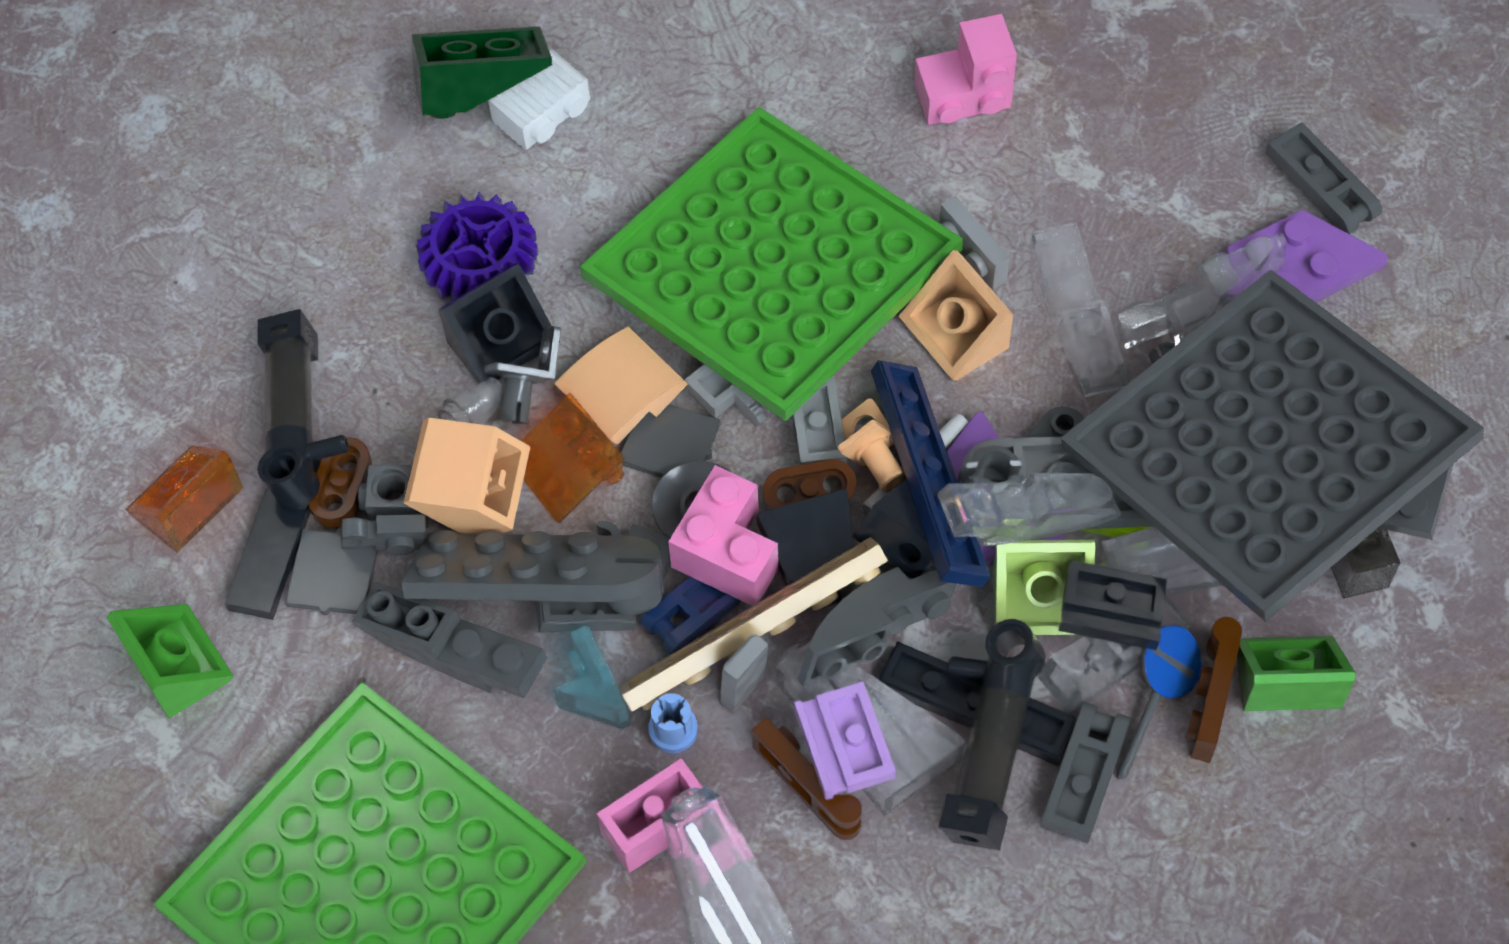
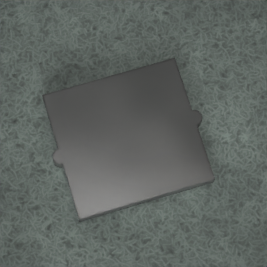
M670 404L657 417L648 412L628 433L627 440L618 458V465L662 478L671 469L681 464L710 460L712 458L711 447L721 425V420Z
M342 528L336 532L303 529L286 598L287 607L320 610L322 615H328L330 612L356 614L370 591L378 551H375V546H366L359 549H342Z

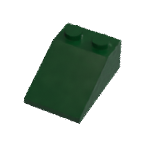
M540 26L411 34L414 84L422 116L430 115L437 119H447L455 116L456 113H466L552 66V56Z

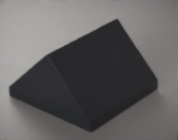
M518 263L511 265L439 309L448 345L484 389L501 379V376L485 374V366L492 363L515 366L524 365L540 354L542 332L552 327Z

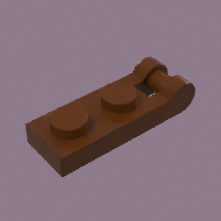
M1231 617L1219 618L1212 627L1211 636L1206 645V653L1213 661L1212 667L1202 666L1196 689L1197 695L1205 696L1201 712L1192 710L1185 737L1194 741L1191 758L1207 763L1211 762L1217 746L1242 636L1240 623Z
M766 717L751 729L753 749L825 826L839 839L851 840L855 838L861 829L862 807L859 800L848 794H835L833 798L825 800L813 763H810L799 752L801 749L799 742L786 727L781 726L777 729Z

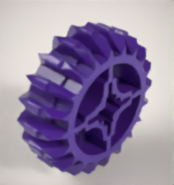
M478 192L475 200L467 201L461 194L459 204L453 206L444 201L443 213L431 211L429 217L430 224L421 225V239L417 240L416 245L419 256V268L425 276L426 283L430 288H436L437 293L442 299L452 295L453 300L515 263L520 265L524 275H533L535 269L534 260H537L538 247L537 243H535L537 240L536 232L532 225H530L525 211L518 212L517 206L514 205L513 201L502 205V200L497 194L489 201H485L484 196L480 192ZM510 247L507 254L497 262V259L505 254V249Z

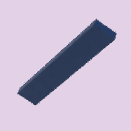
M877 360L871 370V374L940 581L983 587L991 576L918 368Z

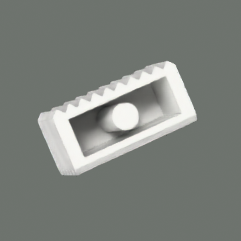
M551 49L549 51L552 56V66L488 100L493 123L498 125L501 130H504L506 135H509L524 150H527L536 142L544 143L550 139L556 130V126L569 116L571 118L579 116L585 110L590 100L587 78Z

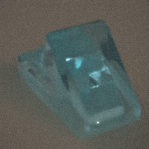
M589 625L570 632L574 650L568 652L567 656L577 679L558 686L553 690L557 707L619 729L631 726L627 705Z

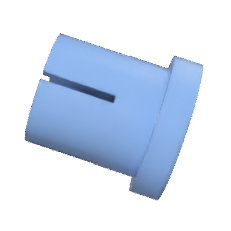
M669 693L659 697V701L656 700L652 705L648 730L652 743L659 750L666 753H680L687 750L695 742L698 734V725L687 700L678 694ZM679 719H681V723H678V724L675 723L676 721H678Z

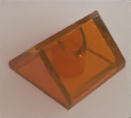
M191 445L125 510L178 553L244 487L230 456L224 450Z

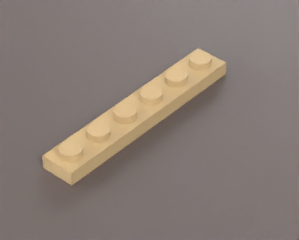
M871 537L623 682L619 685L623 698L632 712L641 706L644 711L651 709L656 700L659 701V697L668 694L667 691L678 684L685 682L688 686L705 678L712 671L709 666L724 657H727L729 660L751 635L756 633L762 636L768 631L770 635L779 634L790 628L796 622L794 616L811 607L815 611L835 601L838 598L836 591L853 582L855 586L870 581L880 573L879 566L888 561L879 544Z

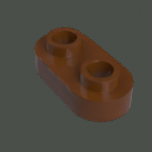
M346 437L349 443L347 453L323 458L316 473L320 481L319 492L308 505L314 519L325 527H341L342 519L355 517L359 508L360 483H367L368 466L372 465V459L367 446L361 440L353 437ZM347 463H356V466L351 470L342 469ZM333 503L342 504L337 510H328V507Z
M835 459L780 468L773 471L765 480L762 491L763 502L767 509L770 510L828 494L823 487V483L827 479L837 480L841 486L840 490H847L850 502L856 490V476L848 464ZM782 487H789L793 490L795 497L789 502H783L778 498L777 491Z

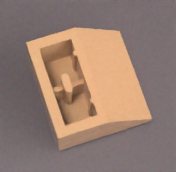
M436 418L424 419L403 504L460 534H480L486 531L505 533L511 531L514 526L531 446L495 426Z

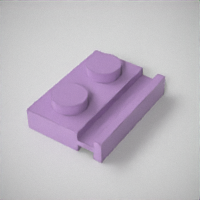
M864 681L816 695V699L803 703L801 700L794 702V711L825 800L831 799L833 795L845 791L851 793L896 779V769Z

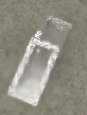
M1165 595L1161 626L1177 625L1188 630L1191 623ZM1085 636L1050 655L1042 672L1038 675V679L1069 714L1081 707L1084 701L1088 703L1141 667L1143 648Z

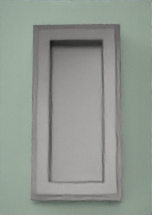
M756 633L743 643L724 664L722 669L720 703L732 713L740 707L765 679L769 643Z

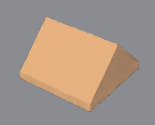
M956 250L949 254L899 315V318L952 380H959L1009 349L1013 322L1012 312Z

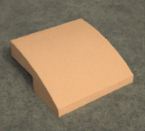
M630 327L620 330L591 349L554 383L616 445L625 438L648 412L657 417L688 385Z

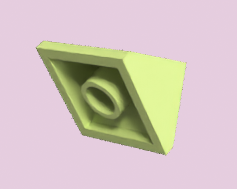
M1094 539L996 541L992 568L995 624L1005 619H1017L1028 625L1035 635H1076L1058 631L1062 614L1061 608L1066 571L1070 560L1095 565Z

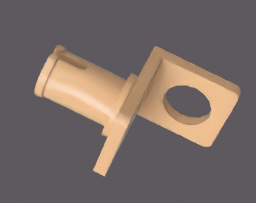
M869 398L841 419L845 441L837 448L845 457L863 467L867 465L878 482L881 491L889 492L903 482L906 476L904 470L889 450V447L894 444V440L886 416L876 401ZM869 416L875 419L869 421L854 433L856 423L860 419Z

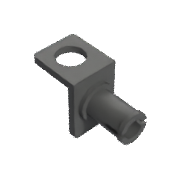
M552 326L543 330L538 369L503 363H492L485 366V374L501 376V379L505 380L502 409L499 416L500 421H513L512 423L529 424L528 415L532 384H537V382L544 383L555 379L561 327Z

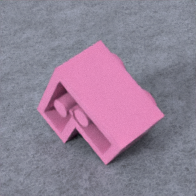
M1002 14L960 22L957 50L915 59L914 86L928 126L942 122L953 123L961 118L984 113L995 114L1003 109L1011 108L1017 53Z
M715 465L668 541L671 568L751 606L760 602L779 569L778 543L748 530L759 512L758 485Z
M682 758L596 813L601 835L628 873H631L671 846L698 885H700L741 858L739 836Z

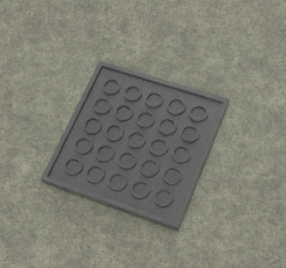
M1270 269L1062 436L1061 441L1066 452L1266 622L1484 439V427Z

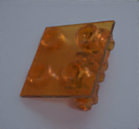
M569 393L521 440L531 446L523 480L558 523H561L601 482L608 481L610 485H614L625 475L622 470V462L626 458L572 393Z

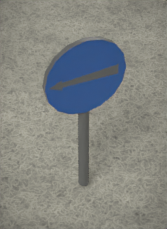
M1177 625L1161 626V639L1157 649L1143 648L1141 656L1142 674L1152 692L1118 771V777L1121 779H1125L1130 771L1160 697L1162 696L1167 699L1182 697L1192 690L1199 678L1202 666L1201 651L1194 636L1185 628Z

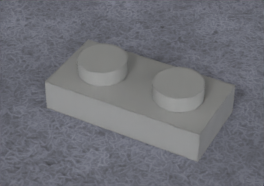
M956 196L942 203L939 223L963 238V248L960 254L992 291L1006 283L1010 257Z
M833 376L793 414L800 465L830 459L840 460L847 464V457L842 455L837 448L845 441L835 376Z

